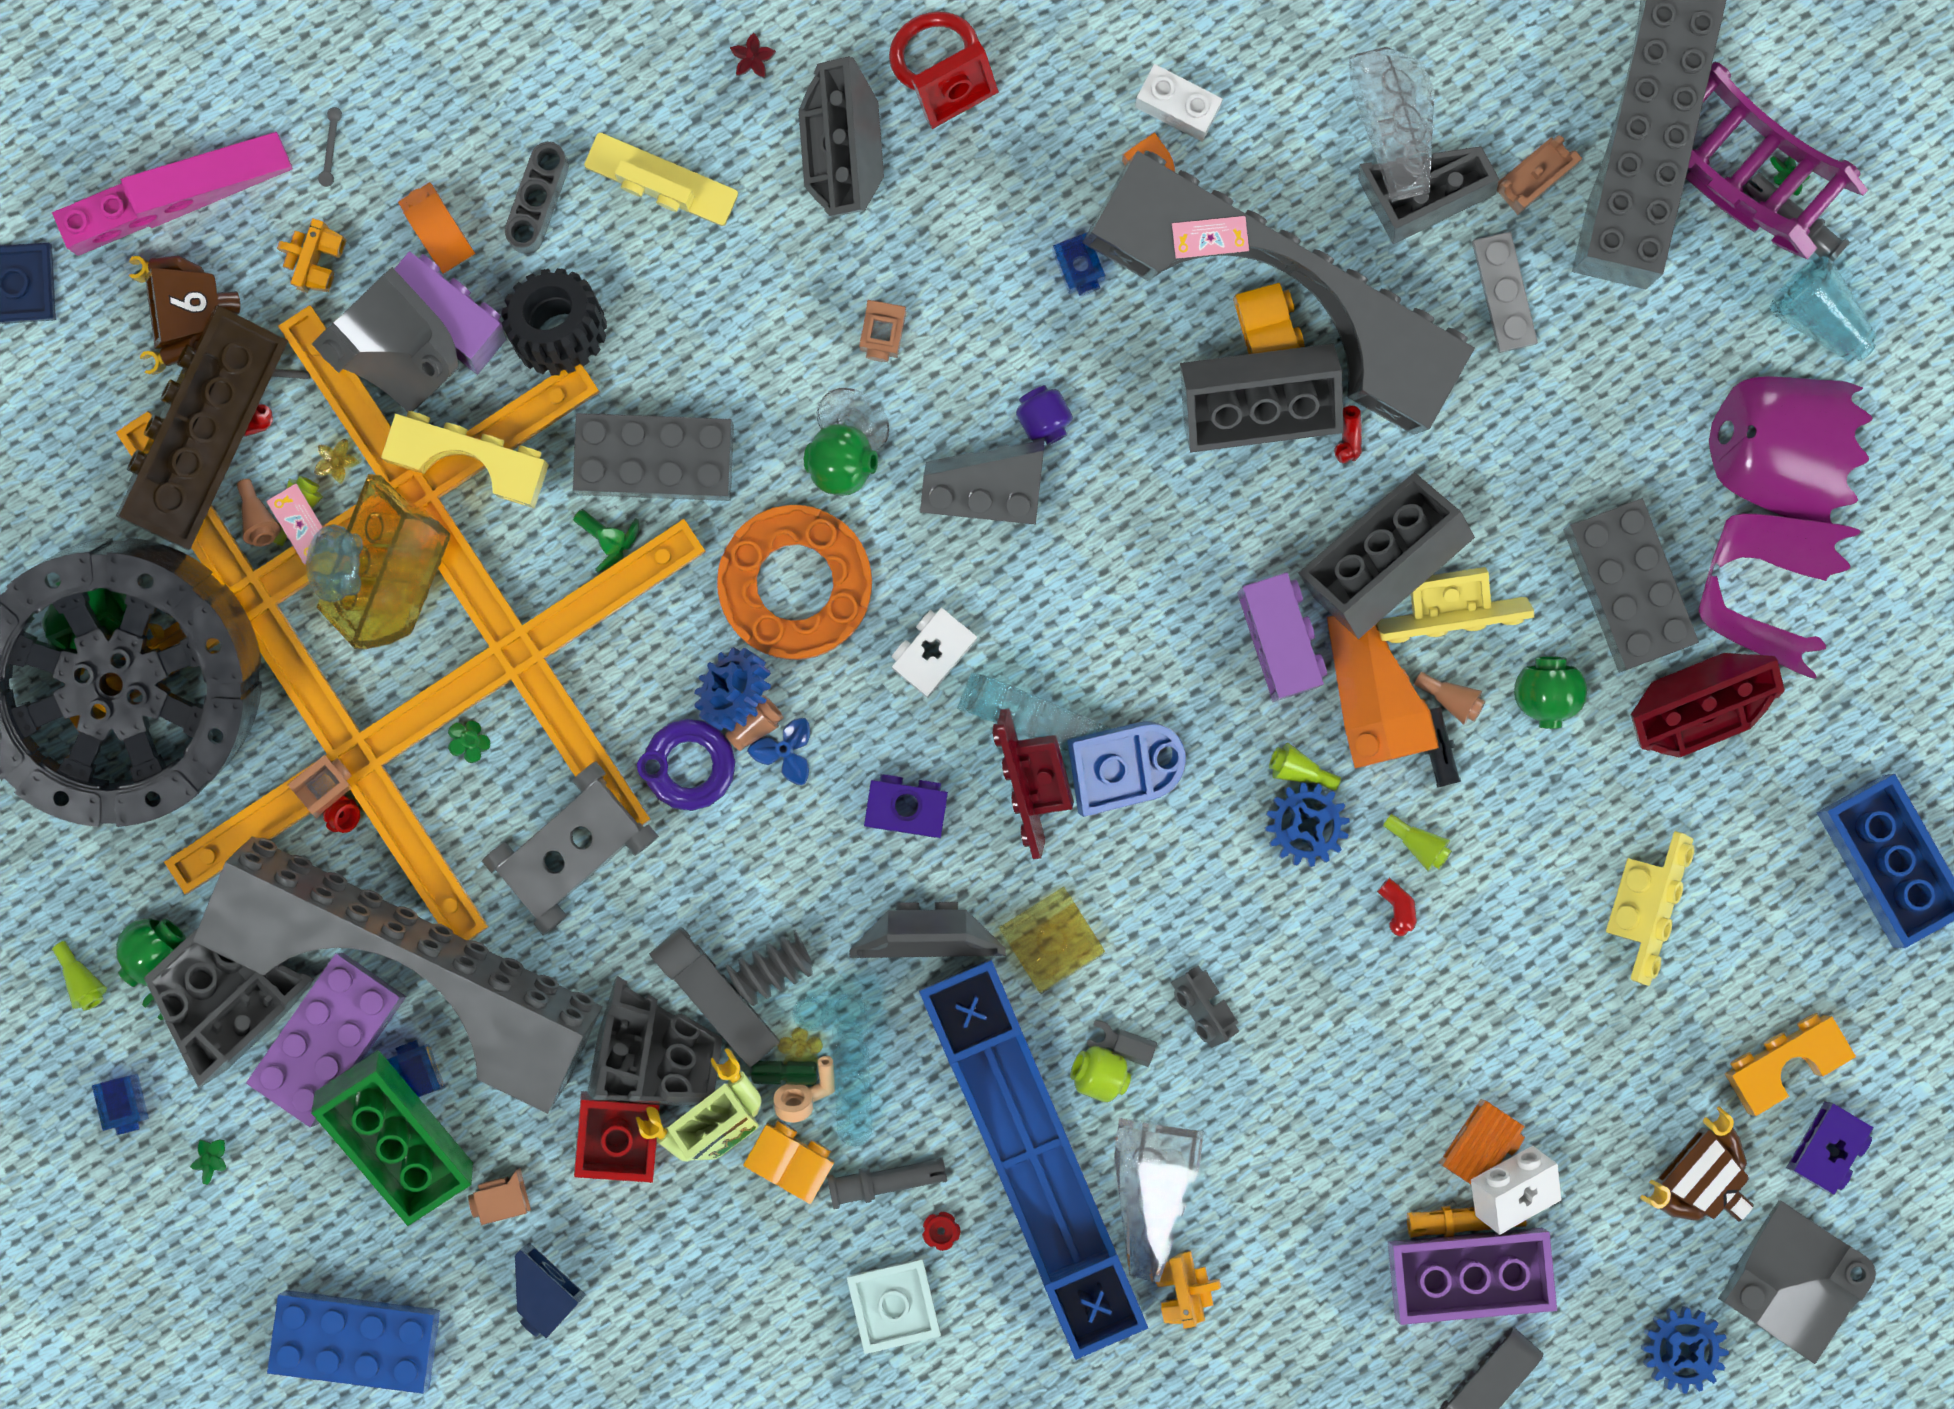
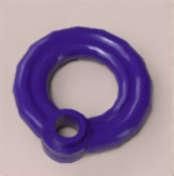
M683 719L668 723L654 734L645 749V753L638 760L637 771L640 777L647 782V785L658 800L674 809L694 811L710 807L725 795L734 778L736 761L732 746L721 730H718L706 721ZM685 742H694L705 747L713 763L708 779L700 786L692 788L681 787L676 784L667 772V757L678 744ZM654 759L659 762L660 770L656 774H649L645 770V764L648 760Z

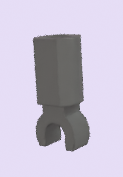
M1101 1020L1094 1021V1026L1105 1031V1038L1101 1042L1087 1040L1086 1044L1090 1048L1093 1046L1108 1047L1113 1049L1112 1052L1123 1056L1126 1060L1149 1067L1157 1042L1120 1029L1118 1034L1113 1032L1106 1022Z

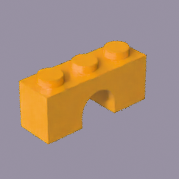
M1814 1013L1798 1022L1799 1030L1786 1037L1784 1033H1780L1764 1043L1766 1048L1764 1051L1754 1057L1751 1052H1748L1730 1063L1733 1069L1726 1072L1725 1076L1748 1114L1757 1116L1789 1097L1781 1082V1071L1785 1063L1790 1059L1801 1057L1807 1062L1814 1075L1823 1077L1856 1058L1832 1016L1823 1015L1819 1017L1818 1013Z

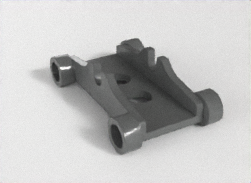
M597 761L585 768L572 781L582 794L523 846L514 852L506 842H503L481 861L491 873L495 871L499 873L537 919L534 925L543 936L567 917L558 904L593 876L595 871L607 864L623 847L627 846L632 854L636 856L659 837L649 824L643 827L640 822L637 823L607 788V782L603 779L606 772ZM577 827H585L592 834V842L588 848L578 847L574 843L572 835ZM549 851L559 852L563 856L565 864L560 872H553L547 868L545 857Z

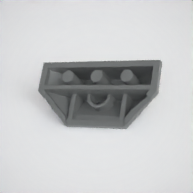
M848 56L817 64L814 71L815 77L808 86L798 111L804 187L825 208L824 211L831 217L865 211L884 178L879 103L853 57Z
M919 902L896 903V910L887 911L849 950L850 958L1006 956V948L966 909H958V902H935V910H919Z

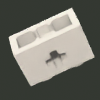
M1154 64L1136 98L1135 108L1203 142L1223 99Z
M942 607L936 614L930 610L916 626L921 632L912 643L905 640L891 656L896 661L892 669L927 698L931 696L977 640L976 635ZM936 641L939 642L941 645L938 650L941 657L936 659L932 656L925 660L923 658L925 650L922 645L925 642L930 645Z
M1534 1146L1521 1151L1471 1179L1475 1216L1499 1235L1561 1201L1558 1164Z

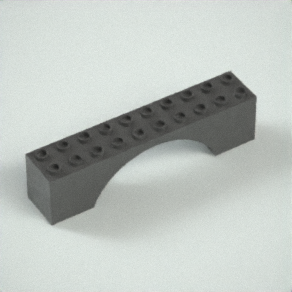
M1640 0L1637 29L1627 77L1609 143L1588 199L1572 272L1645 290L1664 274L1727 0Z
M1137 151L1125 165L1082 241L1083 244L1147 281L1177 264L1209 256L1248 258L1271 265L1287 273L1316 297L1331 317L1339 333L1348 367L1347 397L1413 435L1431 428L1475 347L1466 343L1468 340L1467 336L1453 328L1448 327L1445 331L1433 324L1435 318L1421 309L1414 308L1411 311L1399 304L1401 298L1393 292L1383 288L1380 291L1375 290L1366 284L1368 279L1352 269H1347L1346 272L1333 265L1334 259L1328 254L1317 249L1310 252L1299 245L1301 240L1292 233L1285 230H1280L1279 233L1266 226L1267 220L1258 213L1247 210L1244 213L1233 207L1234 201L1227 195L1216 190L1209 193L1198 186L1200 181L1193 175L1182 170L1177 174L1164 166L1166 161L1157 154L1150 151H1145L1143 154ZM1239 216L1246 217L1249 251L1176 259L1172 223Z
M253 836L225 862L193 942L263 976L276 965L289 958L318 949L351 948L369 951L395 960L425 978L444 996L455 1010L473 1048L477 1080L547 1114L568 1084L603 1007L595 1003L587 994L572 992L560 986L552 977L537 975L525 969L515 959L502 958L490 952L480 942L467 941L453 934V931L445 925L432 924L418 917L417 913L410 908L397 907L383 900L382 896L375 891L362 890L348 883L347 879L340 874L334 872L327 873L313 866L307 858L299 855H290L278 849L272 841Z

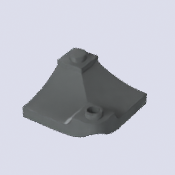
M393 267L385 272L312 343L323 359L330 363L338 373L344 369L368 380L392 397L407 412L417 409L459 369L455 344L449 331L440 318Z
M1779 1200L1736 1264L1739 1267L1718 1299L1816 1364L1851 1309L1859 1301L1863 1300L1873 1285L1876 1271L1869 1258ZM1854 1267H1860L1862 1270V1276L1858 1280H1852L1850 1276L1851 1270Z

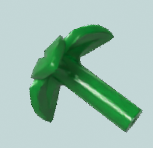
M583 509L579 510L573 519L576 524L598 540L601 549L608 555L595 569L597 573L607 570L624 558V549H631L638 536L639 519L637 518L634 519L626 534L619 529L604 526Z

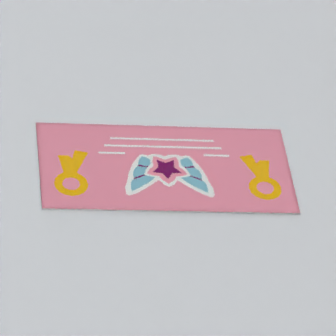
M1245 216L1172 223L1176 259L1249 251Z
M297 484L266 501L304 565L334 547Z

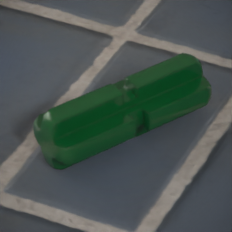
M758 1061L751 1067V1079L755 1084H781V1081H786L788 1085H814L818 1079V1067L815 1062L788 1061L787 1065H783L782 1061Z

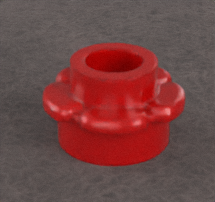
M342 796L324 811L323 820L327 822L326 827L330 831L347 833L352 831L359 823L360 810L353 799Z
M940 1212L939 1215L931 1214L923 1223L925 1228L922 1234L924 1242L930 1247H936L937 1250L944 1251L950 1249L953 1246V1242L957 1241L960 1237V1226L955 1223V1218L950 1213ZM940 1227L945 1229V1233L942 1235L937 1232Z

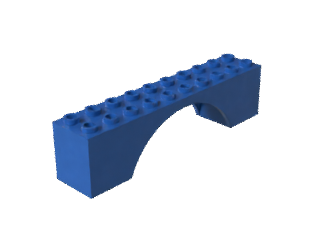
M986 960L919 990L920 996L992 1158L1075 1360L1149 1329L992 960Z

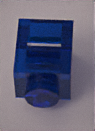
M1087 233L1053 245L1052 253L1068 294L1076 291L1079 296L1090 294L1101 288L1099 282L1105 280V273L1096 251L1082 243ZM1084 259L1088 263L1087 269L1084 271L1076 270L1073 266L1074 261Z

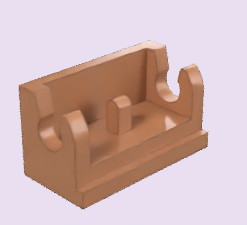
M1558 135L1554 139L1551 137L1498 182L1497 192L1517 215L1567 175L1583 159L1577 151L1569 152L1564 147V138Z

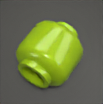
M1093 1046L1086 1051L1078 1053L1071 1068L1070 1078L1074 1080V1086L1080 1094L1106 1103L1111 1102L1118 1094L1123 1095L1127 1091L1131 1081V1074L1127 1072V1062L1123 1056L1100 1046Z

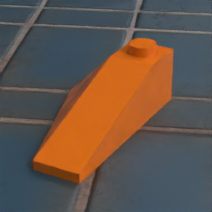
M1334 616L1327 617L1345 732L1354 767H1365L1439 748L1430 709L1417 694L1404 668L1400 667L1391 653L1388 643L1381 640L1378 627L1374 625L1358 639Z

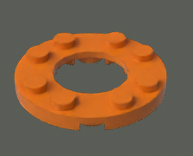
M785 505L771 508L755 515L735 532L719 563L717 588L725 617L734 631L746 643L769 656L786 660H802L818 657L836 649L856 631L870 603L872 573L869 559L862 543L843 521L815 507ZM801 545L814 549L826 559L832 571L833 589L829 601L819 613L805 620L790 621L775 616L764 606L758 594L757 577L762 563L771 553L784 546Z

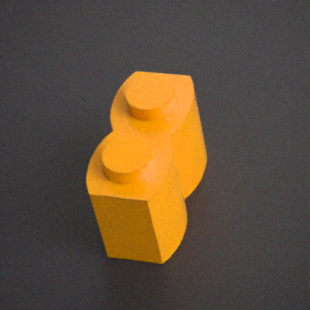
M1280 282L1239 293L1233 297L1248 354L1305 347L1300 327L1293 328L1289 313L1294 312L1290 291L1288 289L1283 291Z
M778 1120L774 1126L766 1123L743 1166L811 1204L834 1164V1160L828 1157L831 1150L813 1140L808 1145L794 1138L797 1134L796 1130Z

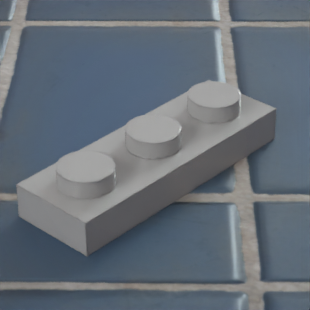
M1511 232L1473 240V250L1498 353L1536 345L1538 343Z

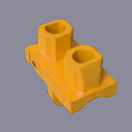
M312 218L303 248L302 244L306 234L294 231L291 243L279 241L277 249L287 254L282 266L286 269L293 271L297 258H299L290 283L297 287V290L308 293L309 289L329 292L334 279V272L317 266L321 253L340 258L346 244V239L331 230L323 221Z
M1191 1251L1179 1253L1170 1258L1169 1261L1155 1266L1153 1272L1157 1286L1175 1285L1177 1299L1165 1300L1161 1303L1164 1323H1183V1328L1186 1329L1196 1327L1197 1323L1205 1321L1203 1307L1214 1305L1211 1291L1221 1288L1220 1280H1208L1206 1267L1194 1268Z

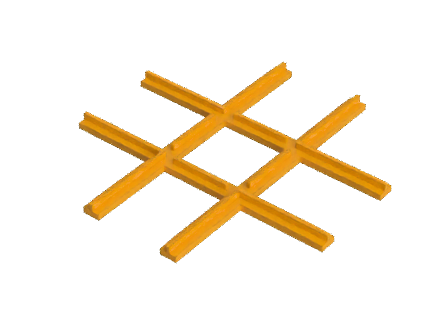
M309 305L278 325V327L383 487L323 525L322 527L334 547L305 565L295 548L291 546L257 570H254L212 504L191 548L200 562L213 572L211 575L222 585L226 584L242 605L255 632L261 655L327 755L325 756L330 762L338 758L352 775L347 780L352 787L351 792L437 923L447 926L453 931V934L469 941L477 937L479 933L489 926L383 765L512 681L574 776L576 777L585 768L597 761L606 772L603 779L607 782V788L637 823L640 822L644 825L651 818L545 658L670 577L706 551L685 519H682L522 625L439 499L485 469V465L471 456L450 455L435 462L425 474L384 461L381 456L391 425L359 376L344 369L338 373L312 345L327 328L314 308ZM581 364L575 366L576 371L571 373L561 370L560 375H551L469 429L466 436L480 440L482 434L490 435L504 440V448L514 450L600 393V391ZM149 411L116 432L131 457L137 449L143 452L149 440V437L144 435L145 428L153 416ZM404 521H407L489 645V648L377 722L360 731L278 604ZM176 622L164 630L163 639H156L155 637L150 639L151 646L148 647L151 650L156 648L162 650L180 643L187 636L180 628L179 623ZM209 638L206 646L210 650L220 642L216 638ZM107 673L106 682L108 686L114 690H122V679L115 673ZM134 689L130 694V698L134 700L142 695V693ZM94 705L95 707L106 713V709L103 705ZM79 715L70 717L76 729L80 719ZM307 768L164 861L185 895H188L220 874L225 862L252 836L271 840L311 814L287 785ZM325 773L311 786L322 797L334 788L336 784Z

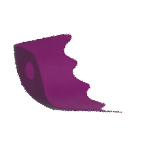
M1774 376L1753 377L1740 382L1732 388L1711 425L1709 449L1717 478L1736 495L1783 517L1832 523L1830 513L1833 509L1852 505L1858 501L1856 494L1847 484L1848 474L1854 468L1864 465L1869 461V456L1856 441L1855 431L1858 427L1871 422L1873 418L1865 410L1854 404L1851 399L1852 395L1855 392L1861 391L1863 387L1845 381ZM1730 420L1734 425L1733 436L1728 443L1721 444L1718 437L1720 427L1724 422ZM1750 425L1756 428V435L1753 438H1747L1748 426Z
M1732 515L1725 522L1711 562L1699 606L1701 619L1709 628L1725 638L1760 655L1775 656L1778 664L1809 678L1816 679L1817 676L1814 671L1804 663L1802 654L1826 649L1823 640L1817 636L1805 638L1743 616L1727 608L1724 604L1718 577L1712 576L1714 566L1717 563L1720 568L1742 557L1755 558L1804 576L1827 581L1830 575L1847 571L1851 567L1848 561L1835 550V544L1845 538L1859 535L1861 531L1857 528L1840 524L1773 515Z

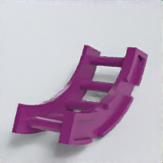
M1713 62L1703 103L1714 91L1732 110L1697 150L1692 149L1688 165L1689 172L1685 179L1721 210L1754 233L1761 227L1774 235L1771 240L1773 244L1808 260L1817 249L1808 236L1810 234L1809 228L1843 189L1862 196L1865 195L1868 189L1859 179L1861 173L1849 161L1842 160L1840 162L1785 130L1759 109L1731 81V73L1726 67L1718 62ZM1745 120L1763 135L1765 139L1731 178L1726 177L1724 179L1709 166V159L1738 125ZM1778 148L1799 164L1766 202L1761 201L1758 203L1744 194L1742 187ZM1812 172L1829 181L1797 219L1792 218L1790 220L1777 214V211Z

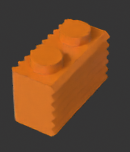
M1480 1099L1439 1161V1164L1471 1185V1179L1500 1164L1507 1153L1513 1156L1517 1152L1525 1136L1520 1134L1525 1126L1488 1101Z

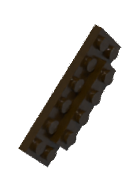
M219 305L214 307L199 341H195L193 347L187 344L179 356L177 365L182 367L177 381L170 379L162 392L160 400L166 404L160 417L154 414L145 428L144 435L149 437V440L143 452L137 449L130 459L127 470L133 473L129 480L131 484L116 517L185 550L191 549L288 340Z

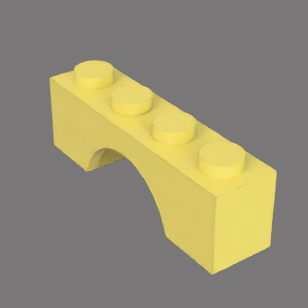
M408 411L405 417L395 413L381 456L384 461L425 474L435 462L450 455L471 456L481 461L487 468L492 481L493 494L499 498L535 509L549 466L545 460L540 459V451L519 445L518 451L503 447L504 440L490 435L482 434L479 440L466 436L468 429L445 422L444 428L429 424L430 417Z

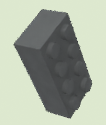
M1334 343L1180 363L1183 420L1190 453L1343 433L1342 369Z
M576 413L573 491L577 495L731 501L734 424L731 419Z
M1414 472L1299 571L1298 574L1313 598L1359 639L1468 545L1475 536L1462 512Z
M1643 498L1563 529L1619 673L1699 643Z

